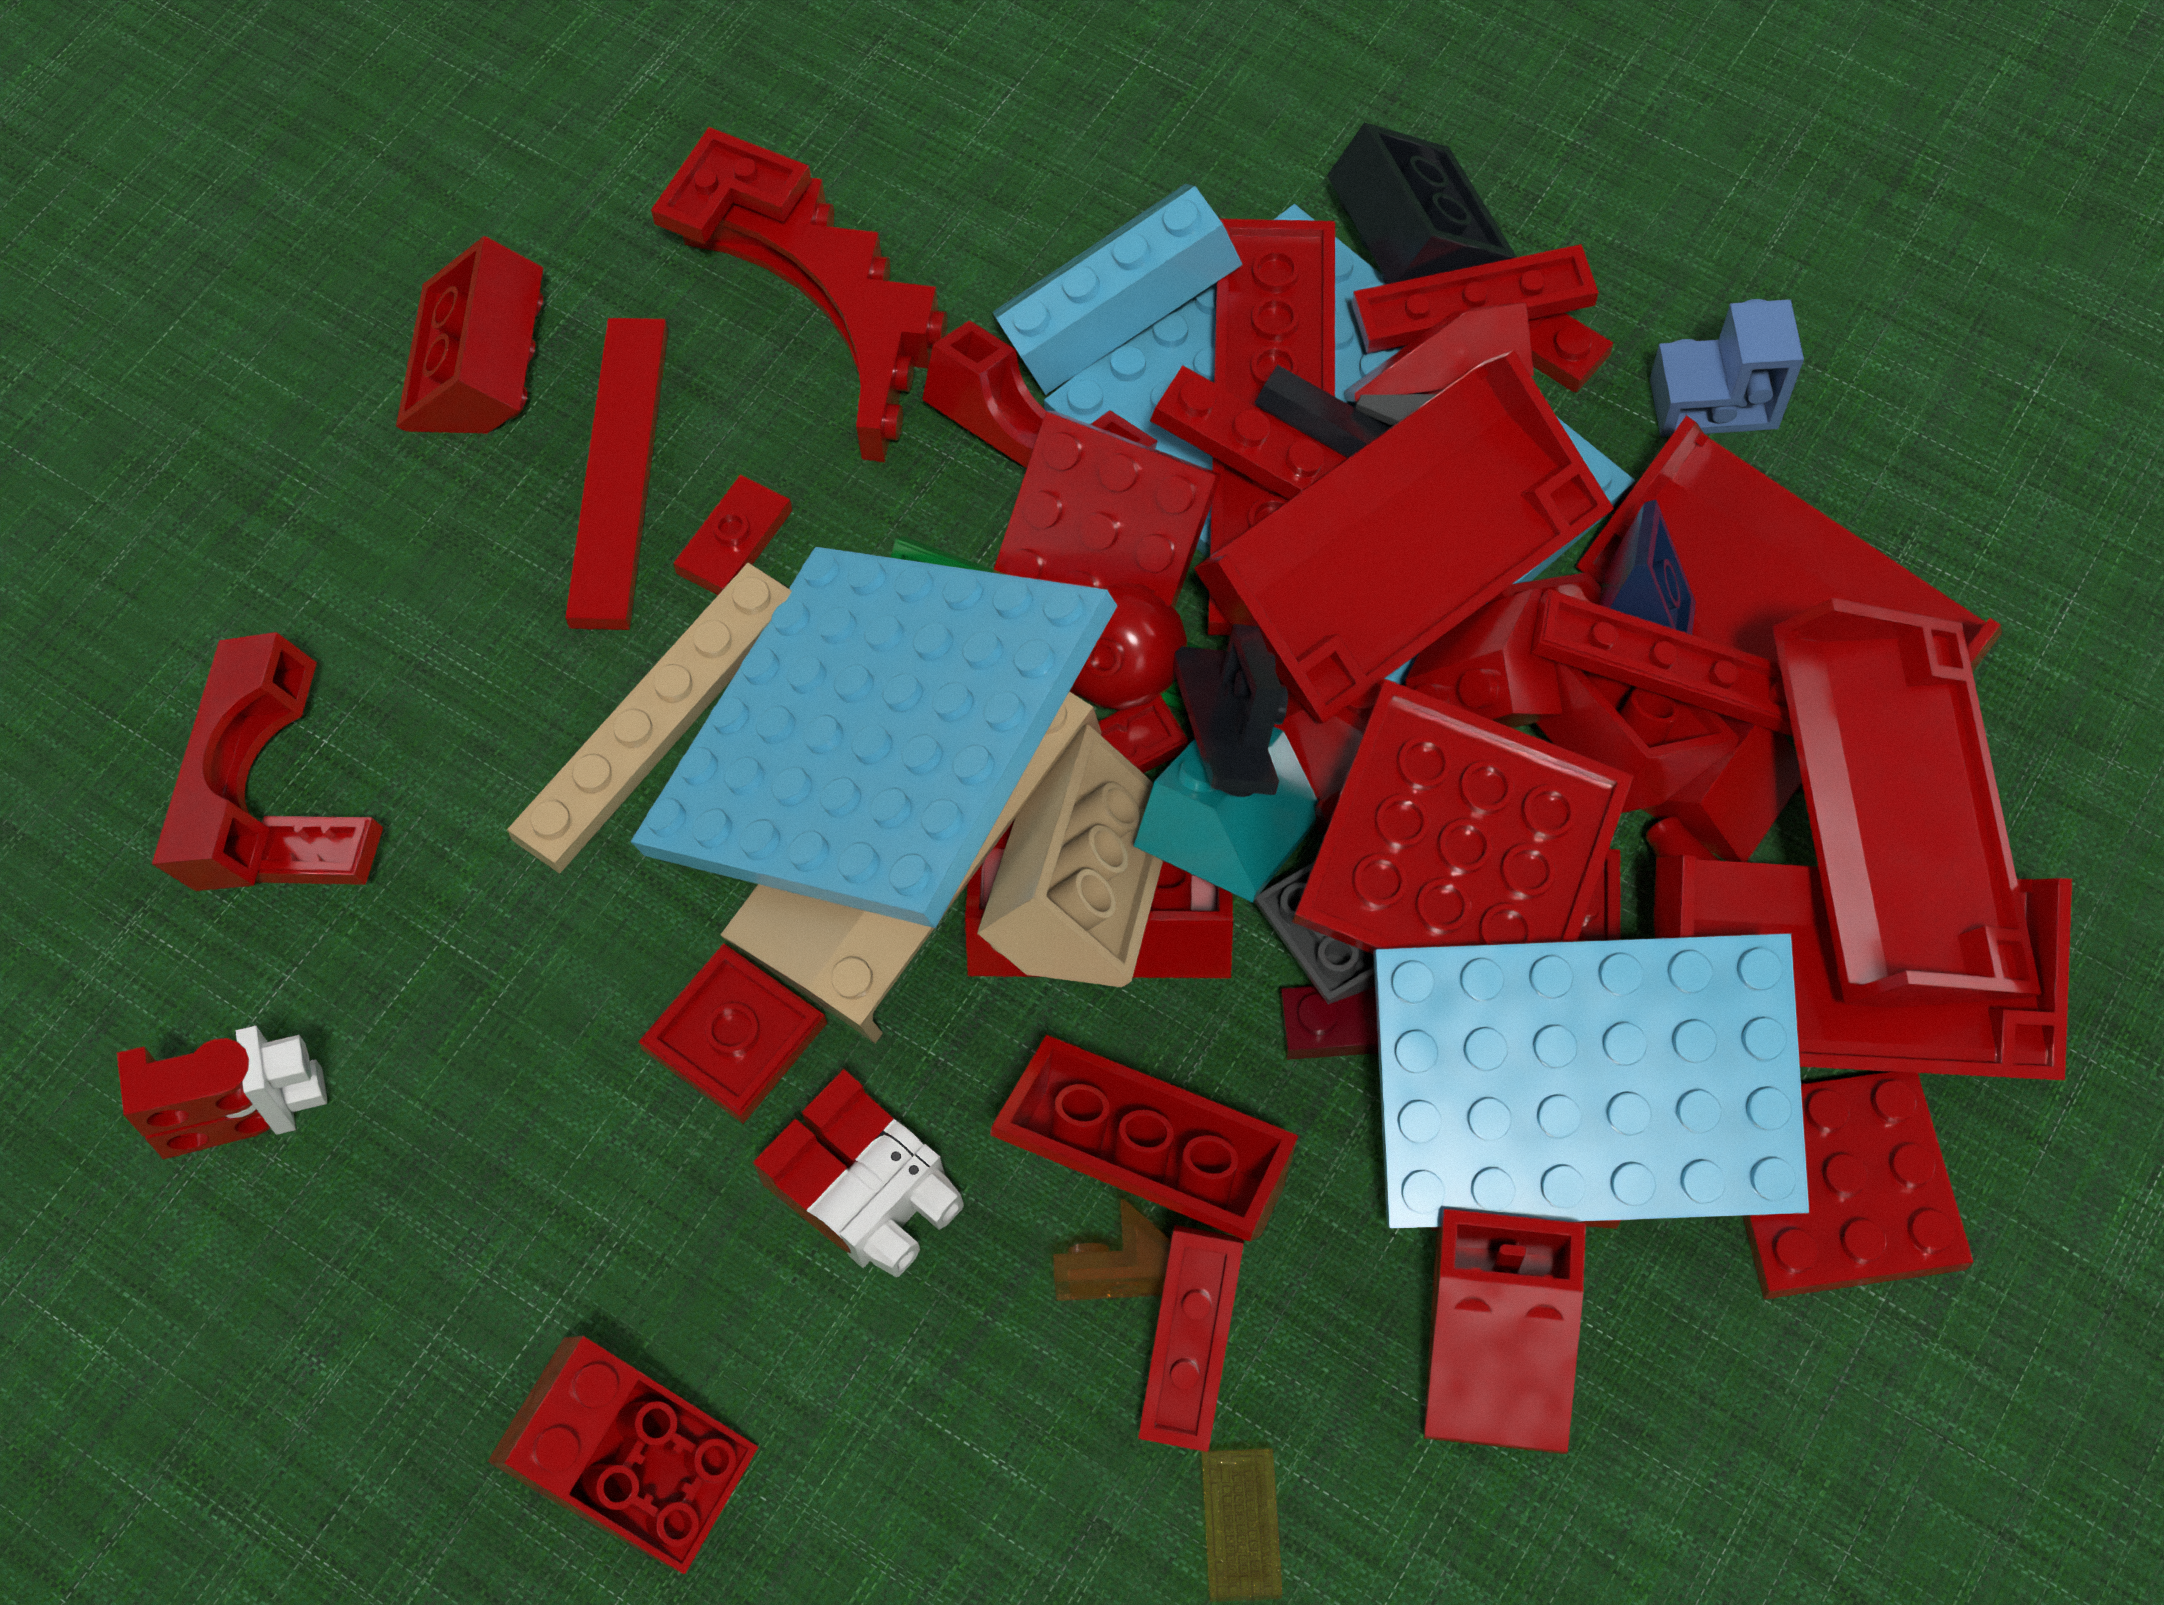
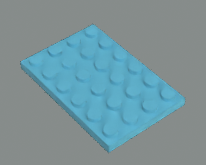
M1791 934L1376 949L1373 951L1388 1228L1441 1227V1217L1444 1209L1565 1222L1809 1213Z

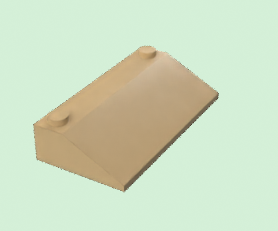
M1071 692L1067 694L943 916L1079 730L1086 724H1089L1100 735L1102 734L1093 706ZM758 884L721 933V936L876 1044L883 1033L873 1022L875 1009L935 928Z

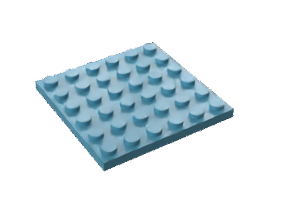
M815 547L789 589L792 592L787 600L780 604L773 612L771 621L761 632L750 652L743 660L740 668L711 711V714L681 759L663 791L649 810L646 818L632 838L631 843L647 857L936 928L1112 617L1117 604L1106 589Z

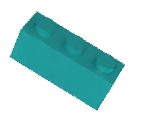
M1273 727L1268 747L1279 779L1275 795L1254 793L1247 797H1237L1212 788L1195 738L1154 781L1134 847L1253 903L1315 826V810L1319 801L1283 730Z

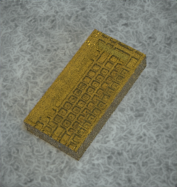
M1273 1448L1202 1451L1209 1602L1282 1599Z

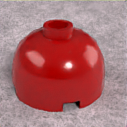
M1118 582L1101 587L1100 589L1108 590L1117 604V608L1073 684L1074 690L1080 697L1100 708L1126 710L1149 704L1166 692L1176 678L1173 668L1174 654L1181 646L1187 647V637L1181 617L1172 605L1167 606L1160 597L1153 594L1156 591L1145 585Z

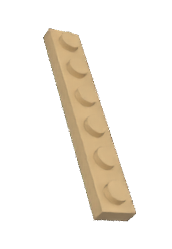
M747 563L511 824L507 831L512 841L560 874L733 679L761 632L771 621L773 612L780 604L787 600L792 590Z

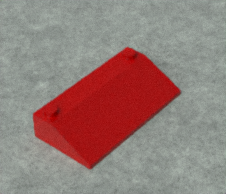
M1515 350L1483 361L1194 567V569L1232 625L1240 624L1259 627L1268 652L1273 653L1275 656V671L1278 678L1315 720L1322 724L1611 512L1614 507Z
M1687 415L1576 566L1584 573L1588 572L1594 580L1602 585L1605 569L1645 502L1657 500L1696 601L1692 631L1694 636L1777 662L1778 653L1772 626L1831 598L1962 623L1972 672H1974L2002 635L2001 624L1992 618L1985 622L1709 438L1702 432L1697 422Z
M1831 598L1772 626L1778 653L1777 663L1782 674L1837 961V977L1842 988L1845 1005L1894 1008L2031 998L2041 995L1962 623Z
M1692 855L1657 857L1654 907L1656 939L1791 934L1800 1067L2065 1080L2072 879H2017L2041 995L2031 998L1886 1008L1845 1005L1842 988L1837 977V961L1819 867L1697 859V856Z

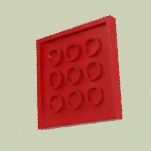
M1385 679L1292 922L1371 954H1374L1373 951L1376 949L1577 942L1634 775Z

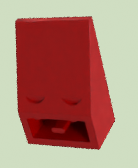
M1444 1209L1441 1217V1227H1438L1435 1244L1424 1439L1567 1454L1584 1290L1586 1224Z
M584 1336L564 1337L487 1462L547 1499L685 1575L759 1447Z

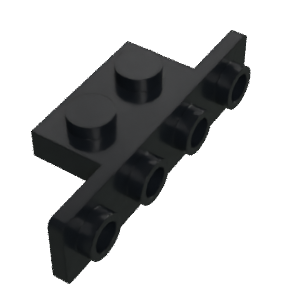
M1233 624L1227 651L1181 646L1175 652L1173 668L1210 786L1237 797H1247L1254 793L1275 795L1279 784L1268 747L1274 724L1281 725L1285 719L1288 691L1287 687L1279 682L1275 671V656L1273 653L1268 652L1258 626Z

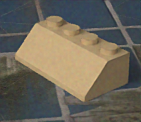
M1086 724L1079 730L1016 816L978 934L994 950L1004 955L1026 975L1123 987L1132 981L1163 860L1134 847L1154 783L1089 724Z

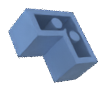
M1752 299L1743 303H1730L1719 340L1695 341L1692 339H1681L1672 343L1659 344L1650 375V383L1661 437L1672 436L1686 415L1697 422L1704 434L1779 429L1804 361L1791 299L1775 301Z

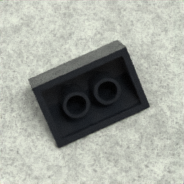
M1364 122L1327 175L1340 197V206L1350 215L1360 232L1361 243L1372 253L1383 272L1382 279L1385 284L1517 258L1453 152L1447 146Z

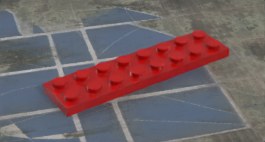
M1220 219L1243 265L1217 282L1214 383L1257 407L1255 401L1275 367L1279 365L1335 397V221ZM1213 456L1212 471L1222 475L1211 504L1210 556L1289 500ZM1209 592L1208 635H1231L1233 625L1228 621Z

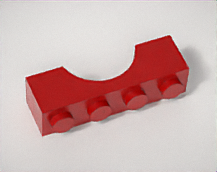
M969 320L933 344L922 400L1027 468L1046 410L1035 400L1022 378L1016 349ZM1111 410L1090 424L1156 449L1158 440Z
M273 632L219 640L152 861V865L194 891L254 886L270 828L251 816L245 802L247 776L254 759L265 743L281 728L302 717L317 664L316 661L279 633Z

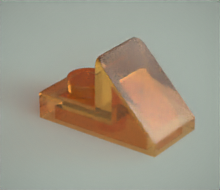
M1121 1199L1123 1251L1109 1252V1247L1104 1244L1083 1243L1068 1248V1254H1053L1056 1300L1162 1296L1171 1240L1131 1204Z

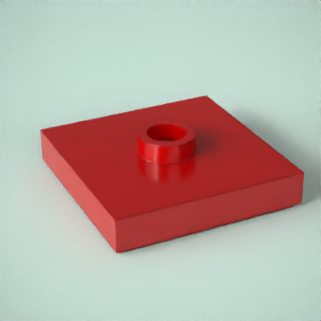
M723 943L639 1040V1045L645 1053L744 1124L827 1025V1021L823 1013Z

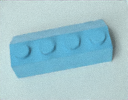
M1184 184L992 313L1046 395L1243 264L1223 223L1196 186Z

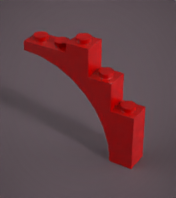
M811 178L812 181L784 222L733 202L705 244L683 236L685 245L727 253L769 270L799 289L829 318L849 348L860 378L861 388L856 429L862 460L885 462L890 440H899L901 435L903 406L898 404L901 391H910L914 367L928 368L933 344L945 337L947 333V312L939 311L936 287L889 281L890 258L884 257L881 254L879 233L833 227L834 206L833 204L826 203L822 179Z

